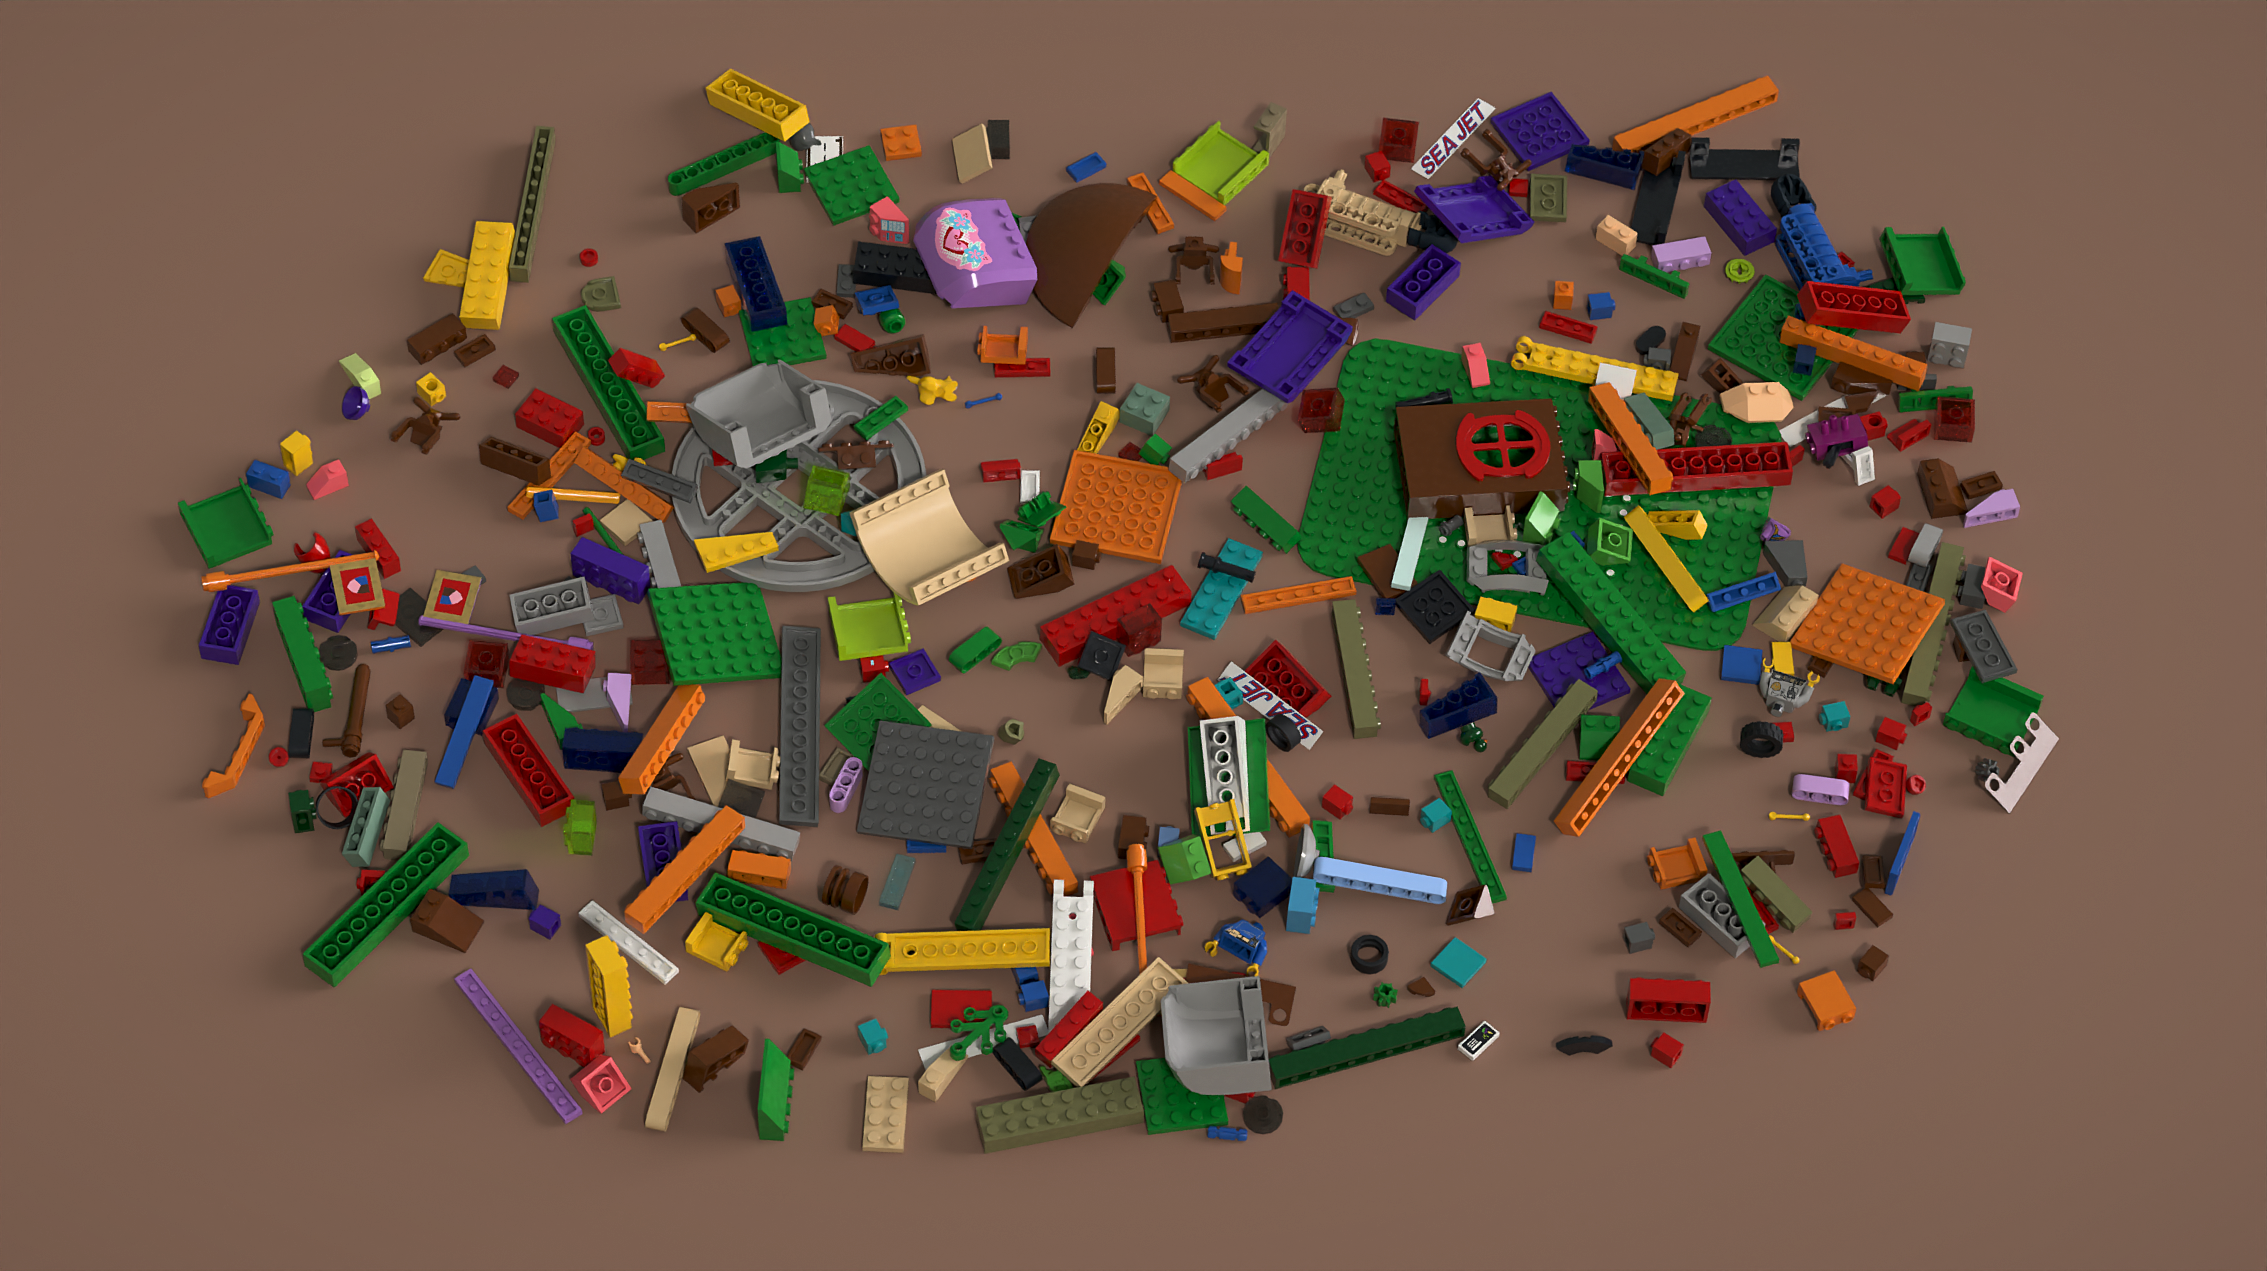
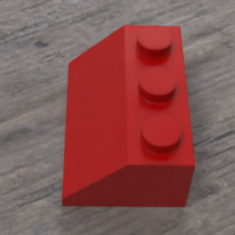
M367 752L319 782L323 790L333 786L348 788L356 795L358 802L362 789L365 787H380L384 793L394 788L378 756L371 752ZM337 788L325 793L343 817H347L351 813L352 800L347 792Z

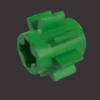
M1381 982L1379 988L1374 987L1373 1001H1377L1379 1007L1389 1008L1391 1003H1396L1398 990H1393L1392 983Z

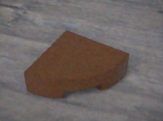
M1425 977L1407 986V990L1414 995L1417 994L1425 997L1435 995V990Z

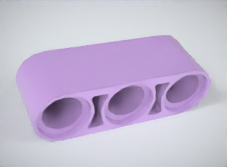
M856 757L846 760L830 791L829 804L833 812L841 813L846 810L862 779V761Z
M1798 774L1793 778L1792 796L1798 800L1845 805L1848 803L1850 784L1841 779Z

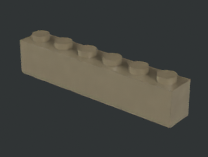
M403 750L402 757L398 758L397 768L399 773H395L394 785L396 787L395 790L391 791L392 806H388L387 818L389 820L388 823L384 824V834L386 835L380 844V851H383L384 859L399 860L411 848L428 766L427 752Z

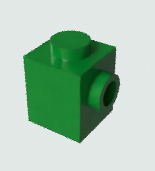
M1155 433L1144 444L1138 454L1150 464L1159 465L1162 463L1164 465L1170 458L1169 452L1172 447Z

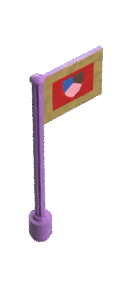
M441 570L436 571L424 615H421L418 619L419 626L424 625L512 641H519L522 634L469 625L482 577ZM523 634L593 650V642H589V639L570 636L569 640L563 641Z

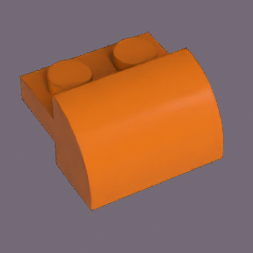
M1230 242L1229 249H1225V256L1221 255L1219 280L1221 286L1227 292L1240 295L1243 257H1236L1237 242Z

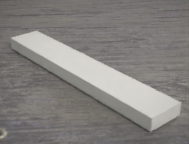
M593 900L579 912L581 919L603 936L608 935L611 941H615L619 949L663 984H667L679 972V968Z

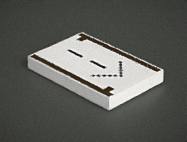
M815 136L822 144L820 146L812 145V147L807 149V167L843 155V136Z

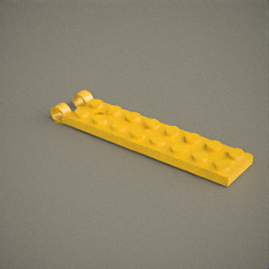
M1521 336L1517 340L1516 349L1520 353H1515L1511 361V366L1516 370H1527L1595 385L1600 363L1637 370L1632 393H1645L1648 397L1667 401L1673 400L1679 373L1534 343L1527 336ZM1520 343H1525L1528 346H1522ZM1523 353H1530V358L1527 359ZM1515 360H1521L1523 363H1518Z
M1050 928L877 933L874 935V938L889 943V946H891V957L880 975L900 971L1050 966ZM909 951H914V952H915V953L912 954V955H908V954H907Z

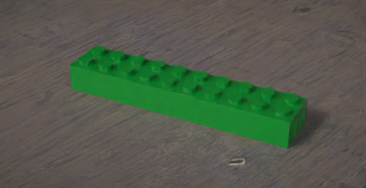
M584 305L553 317V332L625 456L631 460L635 458L645 460L665 452L664 437L655 422L647 421V408L632 382L618 377L608 360L614 352L588 307Z
M1570 532L1539 549L1536 562L1612 653L1617 651L1621 655V664L1646 694H1648L1659 678L1675 680L1679 684L1683 683L1686 671Z
M439 822L434 825L303 953L305 967L335 988L420 905L429 889L435 890L469 857L468 843Z
M716 872L695 902L698 916L702 917L707 912L713 916V922L739 933L745 931L747 936L870 987L873 986L891 957L889 943Z

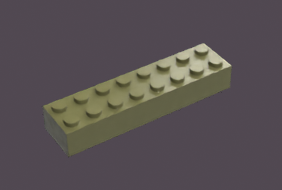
M1135 1076L976 1107V1121L985 1154L1141 1124L1144 1118V1110Z

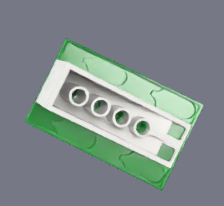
M1239 716L1200 720V726L1188 727L1192 834L1198 835L1201 838L1194 813L1196 808L1208 807L1215 803H1225L1230 799L1235 801L1243 834L1270 831L1265 718L1244 720ZM1232 820L1205 827L1207 837L1226 833L1229 830L1234 831Z

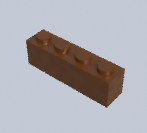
M494 437L488 438L479 445L482 465L538 486L551 478L550 460L545 456Z

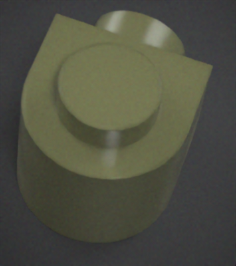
M1014 719L1007 721L1000 726L998 730L999 737L1004 742L1013 745L1017 744L1024 737V722Z

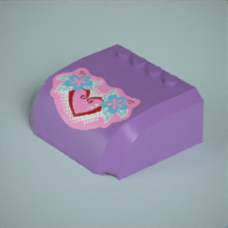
M968 199L942 203L928 211L916 224L913 238L915 246L937 295L941 299L945 298L951 304V308L1020 305L1027 303L1037 281V268L1005 199Z

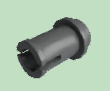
M1455 515L1449 521L1442 522L1439 531L1443 536H1450L1455 529L1464 524L1463 519L1459 515Z

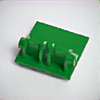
M1048 491L1041 492L1032 498V501L1029 500L1019 507L1017 513L1020 517L1017 519L1032 526L1041 527L1052 517L1060 515L1061 511L1067 507L1049 499L1051 495Z

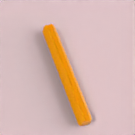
M529 486L526 488L527 498H534V493L553 490L556 500L613 504L620 502V494L615 492Z

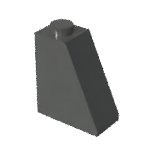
M1803 540L1765 541L1763 555L1784 586L1803 585L1806 587L1808 577Z

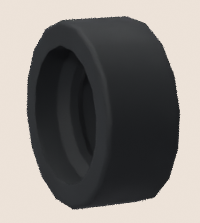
M1277 714L1266 723L1268 737L1280 750L1289 752L1301 742L1300 731L1287 716Z
M1364 935L1357 938L1352 944L1350 958L1352 965L1356 970L1364 974H1376L1382 971L1388 961V945L1383 939L1374 935ZM1364 947H1373L1380 951L1381 958L1376 962H1366L1359 958L1358 951Z

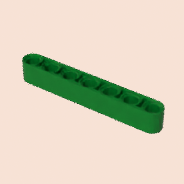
M764 132L672 172L668 176L669 193L674 196L685 194L776 154V142H780V139Z

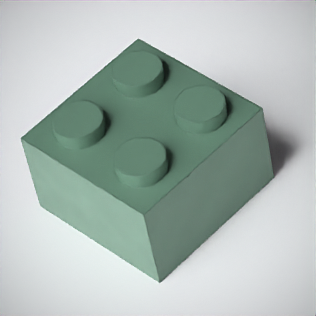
M1136 383L1120 408L1119 422L1153 436L1170 410V396Z

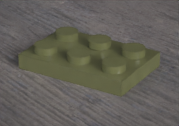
M1531 174L1530 218L1533 221L1566 222V175Z

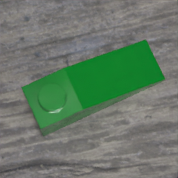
M540 694L542 708L560 750L583 743L582 735H584V729L582 724H578L572 714L546 694Z

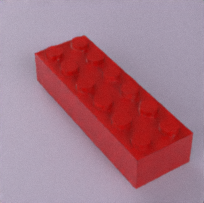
M1807 281L1797 294L1807 324L1901 334L1911 321L1901 291Z
M518 714L482 730L484 744L541 827L576 810L573 794Z

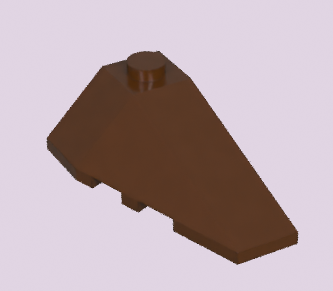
M924 334L850 353L854 372L916 377L931 373L929 353Z

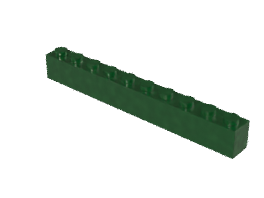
M1038 758L954 922L957 931H978L982 929L1060 776L1056 764Z
M1458 1006L1444 1008L1436 1013H1426L1421 1017L1408 1018L1396 1024L1390 1023L1378 1029L1372 1028L1364 1033L1351 1034L1339 1040L1333 1039L1328 1043L1315 1044L1303 1050H1293L1285 1055H1275L1269 1059L1270 1077L1275 1089L1464 1037L1466 1025Z

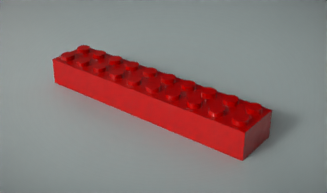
M1788 442L1657 450L1660 459L1664 460L1666 468L1673 475L1671 490L1661 493L1791 485L1793 468ZM1622 452L1601 453L1604 496L1649 494Z

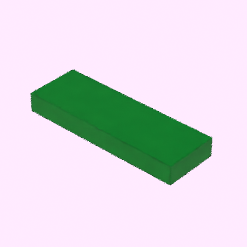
M894 396L855 424L854 430L865 440H868L906 413L908 406L897 396Z

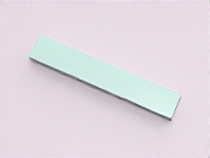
M1428 517L1408 519L1391 584L1392 588L1410 590Z

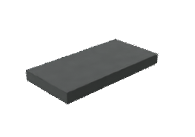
M1986 609L1951 619L1950 624L1981 683L2017 673L2018 669Z

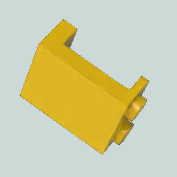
M705 912L685 941L687 953L728 972L730 967L737 963L738 955L741 951H745L749 941L747 940V932L742 931L741 934H738L713 922L711 914Z

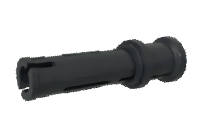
M1447 388L1446 391L1437 393L1433 391L1424 397L1395 402V406L1453 404V398L1450 388Z
M1202 552L1197 566L1200 569L1203 567L1212 570L1215 574L1221 572L1249 581L1250 583H1253L1254 576L1256 575V571L1223 562L1220 557L1214 558L1206 555L1205 552Z

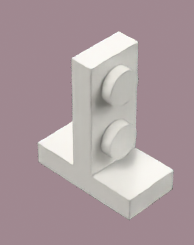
M1869 446L1852 452V454L1841 456L1854 470L1855 483L1858 486L1875 480L1873 450Z

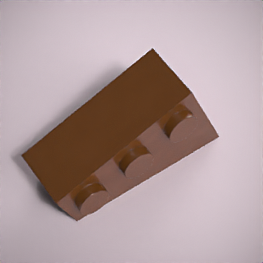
M732 1025L727 1029L720 1030L717 1035L707 1038L703 1044L698 1047L695 1046L689 1051L682 1079L700 1093L704 1090L703 1085L708 1080L714 1081L718 1078L716 1073L723 1067L728 1069L745 1054L749 1039Z

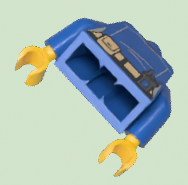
M1240 920L1237 923L1225 924L1214 936V941L1205 944V951L1208 952L1209 949L1213 948L1210 954L1211 957L1217 955L1218 945L1249 964L1253 963V966L1247 968L1246 976L1250 972H1255V976H1258V967L1262 965L1267 954V942L1264 940L1266 933L1258 922L1251 924L1246 920Z

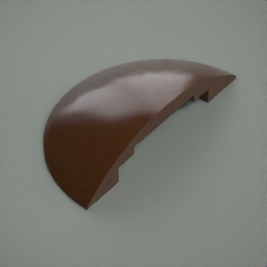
M1090 184L1061 194L1041 210L1029 230L1026 246L1037 268V281L1033 290L1043 305L1056 318L1073 329L1088 306L1091 296L1099 285L1102 276L1133 228L1135 229L1137 224L1142 222L1156 200V195L1123 184Z

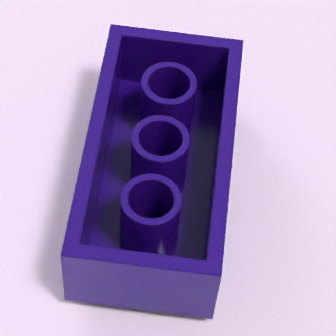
M1736 179L1706 193L1704 208L1744 256L1775 242L1777 228Z
M1431 244L1387 288L1386 302L1413 320H1416L1459 277L1461 262Z
M584 537L579 540L570 553L573 576L576 578L585 577L587 582L597 588H603L611 594L621 596L627 601L636 604L641 603L648 589H650L649 566Z
M339 550L335 558L351 556L352 554ZM327 568L303 604V615L307 618V621L339 633L350 614L339 616L330 568Z
M229 585L227 590L217 592L199 643L201 659L239 665L260 604L258 590Z
M677 821L638 826L646 888L655 876H659L663 872L666 864L671 863L676 858L677 853L681 850ZM688 890L675 902L688 900Z

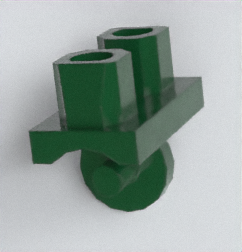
M1867 675V689L1876 691L1879 683L1886 685L1883 694L1893 697L1897 689L1900 690L1902 679L1897 678L1894 684Z

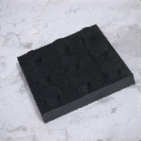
M1440 569L1395 599L1394 602L1429 644L1459 625L1467 611L1471 612L1470 615L1475 614V609Z

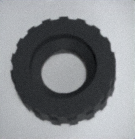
M1751 722L1741 729L1740 748L1752 757L1770 758L1771 756H1776L1783 748V731L1773 723ZM1755 739H1767L1768 741H1758Z

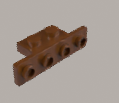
M889 440L878 441V444L871 445V442H859L857 446H852V443H841L840 447H833V444H822V448H818V453L837 452L838 470L876 468L875 450L893 449L894 444L889 443Z
M1787 850L1731 853L1739 871L1759 856L1775 874V865H1792L1795 857L1794 851Z

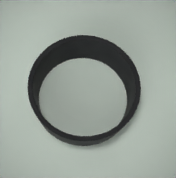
M340 786L326 788L319 794L316 800L315 809L317 816L328 828L343 829L348 827L352 823L358 799L348 788ZM339 788L349 794L352 800V810L349 816L342 822L329 823L319 815V802L326 792Z

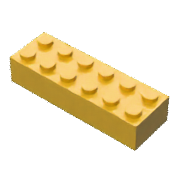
M731 68L705 88L710 105L784 142L810 122L806 105Z
M476 221L460 311V320L466 328L500 330L509 278V265L516 234L513 223Z
M608 935L586 944L585 948L592 1008L611 1038L632 1028L631 1020L633 1016L630 1011L632 1006L629 1001L631 995L628 991L630 988L627 980L629 975L626 970L628 964L624 956L620 957L618 954L619 949L615 941H611Z

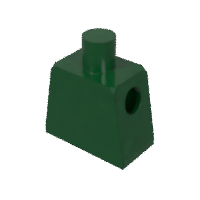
M786 449L778 455L772 456L760 464H756V483L787 479V469H798V458H787Z

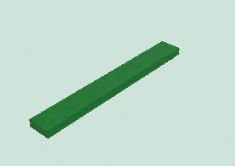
M1453 770L1434 775V781L1443 802L1452 810V823L1479 885H1486L1488 887L1492 904L1507 900V895Z
M1722 831L1703 835V843L1759 967L1762 968L1779 963V957Z

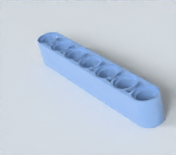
M1318 857L1314 860L1313 879L1318 883L1433 904H1442L1446 901L1447 881L1442 878L1327 857Z

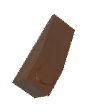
M1687 322L1682 323L1670 371L1679 373L1678 380L1687 381L1699 339L1700 325Z
M1721 358L1712 362L1700 374L1720 394L1743 384L1741 379Z
M1840 362L1833 376L1831 389L1847 395L1877 391V395H1889L1893 381Z

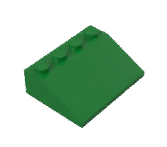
M765 1038L758 1101L759 1139L784 1141L785 1133H789V1121H786V1116H790L791 1104L788 1103V1098H792L793 1086H790V1080H794L795 1069L791 1068V1060L767 1038Z

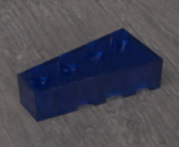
M1572 144L1567 157L1565 172L1635 190L1642 171L1645 151H1639V153H1633L1629 149H1623V152L1612 151V148L1608 147L1601 150L1596 149V146Z
M1478 672L1472 680H1466L1455 691L1452 689L1444 698L1437 699L1420 710L1419 726L1427 738L1430 739L1496 714L1498 698L1482 674Z
M527 869L451 875L449 896L462 906L536 910L539 889Z

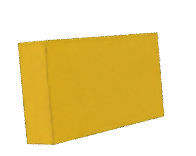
M1772 642L1773 669L1794 676L1791 643Z

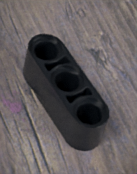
M293 708L288 748L289 758H310L314 709Z
M1008 1037L1004 1042L998 1043L993 1047L992 1052L995 1058L1024 1091H1027L1043 1080L1038 1068L1012 1038Z

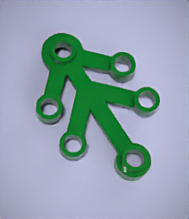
M1002 1005L992 1006L989 1010L976 1011L974 1008L968 1007L964 1010L965 1020H986L984 1022L962 1023L961 1020L955 1019L950 1024V1029L953 1033L973 1031L962 1042H956L950 1047V1056L953 1060H963L966 1057V1049L981 1035V1052L989 1055L993 1051L989 1028L995 1024L994 1040L999 1043L1006 1040V1031L1003 1028V1023L1008 1018V1010Z

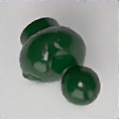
M1474 722L1460 728L1462 732L1460 734V741L1464 746H1469V743L1475 741L1474 749L1477 752H1484L1487 749L1488 740L1481 739L1483 731L1481 728L1476 727Z

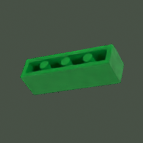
M1247 485L1231 500L1234 506L1232 510L1239 517L1243 515L1246 518V523L1251 528L1256 527L1259 529L1258 533L1265 540L1269 538L1272 541L1271 545L1277 551L1282 550L1287 554L1302 539L1299 532Z

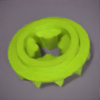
M1744 259L1731 260L1725 268L1727 278H1730L1732 282L1737 281L1739 284L1752 280L1755 273L1753 265ZM1739 268H1740V270H1741V272H1742L1741 275H1739L1738 272H1737V271L1739 270Z

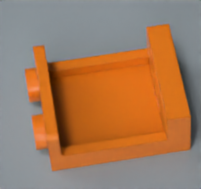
M983 326V332H979V343L981 344H978L977 354L981 355V363L1025 365L1028 327H1020V335L988 334L987 326Z
M1695 837L1688 839L1685 846L1657 852L1655 847H1651L1649 855H1647L1648 865L1654 871V881L1659 884L1661 890L1698 882L1707 875L1708 869Z
M1835 970L1799 983L1797 995L1800 1000L1805 998L1818 1021V1031L1829 1030L1837 1024L1848 1023L1853 1020L1857 1008Z

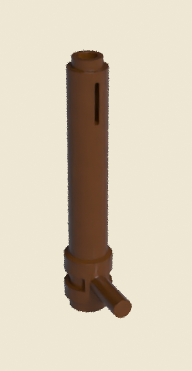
M360 664L355 670L347 726L343 733V739H323L322 741L323 747L341 746L343 755L350 758L356 757L361 749L360 743L363 737L361 731L371 673L368 665Z

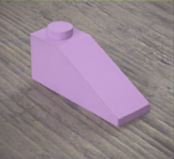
M2009 489L1995 492L1966 513L1963 523L1964 528L2017 518L2020 505L2014 490Z
M608 673V680H604L603 692H607V701L623 733L628 734L631 674Z

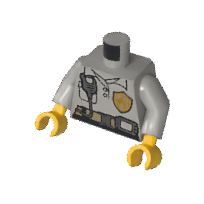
M1764 658L1762 662L1764 671L1761 673L1759 687L1762 696L1767 699L1766 705L1772 707L1771 714L1780 717L1783 711L1792 713L1795 708L1806 704L1812 695L1814 684L1820 681L1819 674L1817 679L1812 681L1811 676L1813 672L1811 671L1807 676L1809 680L1807 684V680L1773 669L1770 672V668L1774 665V660L1772 659L1771 666H1766V658Z

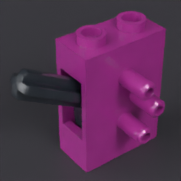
M1858 414L1842 416L1840 418L1831 415L1829 420L1807 425L1808 432L1805 433L1807 444L1810 443L1811 454H1815L1817 461L1824 460L1823 466H1826L1827 469L1834 466L1838 456L1852 454V452L1868 447L1867 433Z

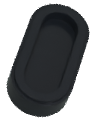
M1660 326L1650 327L1637 340V352L1645 355L1648 354L1649 347L1657 348L1666 337L1665 329Z

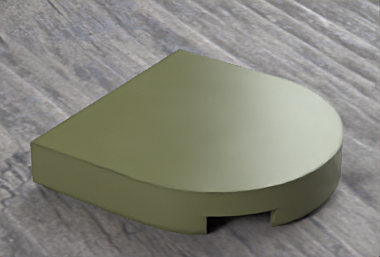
M610 276L589 281L581 290L582 303L588 309L597 312L620 309L621 303L615 277Z

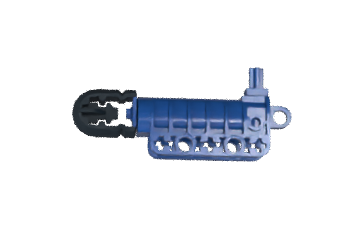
M1793 174L1778 177L1771 186L1772 201L1782 218L1780 223L1782 233L1776 237L1775 246L1799 291L1804 286L1801 282L1802 280L1859 287L1860 282L1873 279L1872 270L1868 269L1857 272L1855 267L1849 268L1848 264H1842L1815 214L1816 204L1811 198L1805 183ZM1787 253H1793L1795 257L1791 258Z

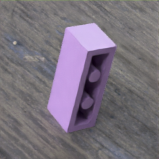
M1704 236L1653 245L1651 259L1655 268L1668 273L1674 270H1685L1692 267L1709 265L1711 251Z

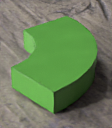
M1018 642L1016 645L1006 646L994 656L992 665L1009 671L1019 662H1035L1042 649V644Z

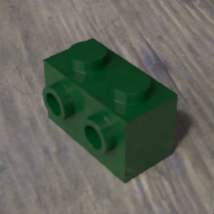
M308 790L289 792L295 834L315 831L313 820L317 819L314 798L309 797Z

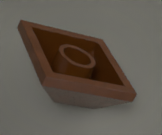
M1481 885L1458 891L1445 924L1449 926L1495 914L1488 887Z

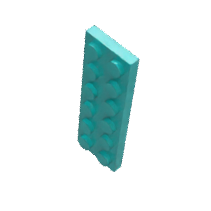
M1228 538L1218 557L1223 562L1255 571L1263 557V552ZM1210 570L1183 616L1180 626L1215 640L1248 581L1221 572L1215 574Z

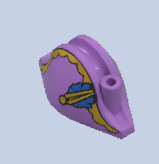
M1768 517L1763 526L1760 539L1763 542L1784 541L1791 535V530Z

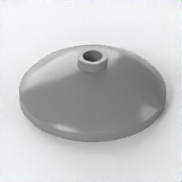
M1308 824L1302 825L1296 849L1293 877L1299 878L1307 876L1314 860L1319 857V850H1316L1315 836Z

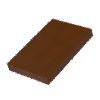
M1391 544L1357 558V562L1385 602L1398 598L1407 592V590L1391 587L1399 557ZM1414 577L1411 588L1418 584Z

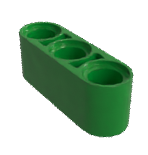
M984 627L955 649L949 656L948 661L964 674L994 652L1001 645L1002 638L989 627Z

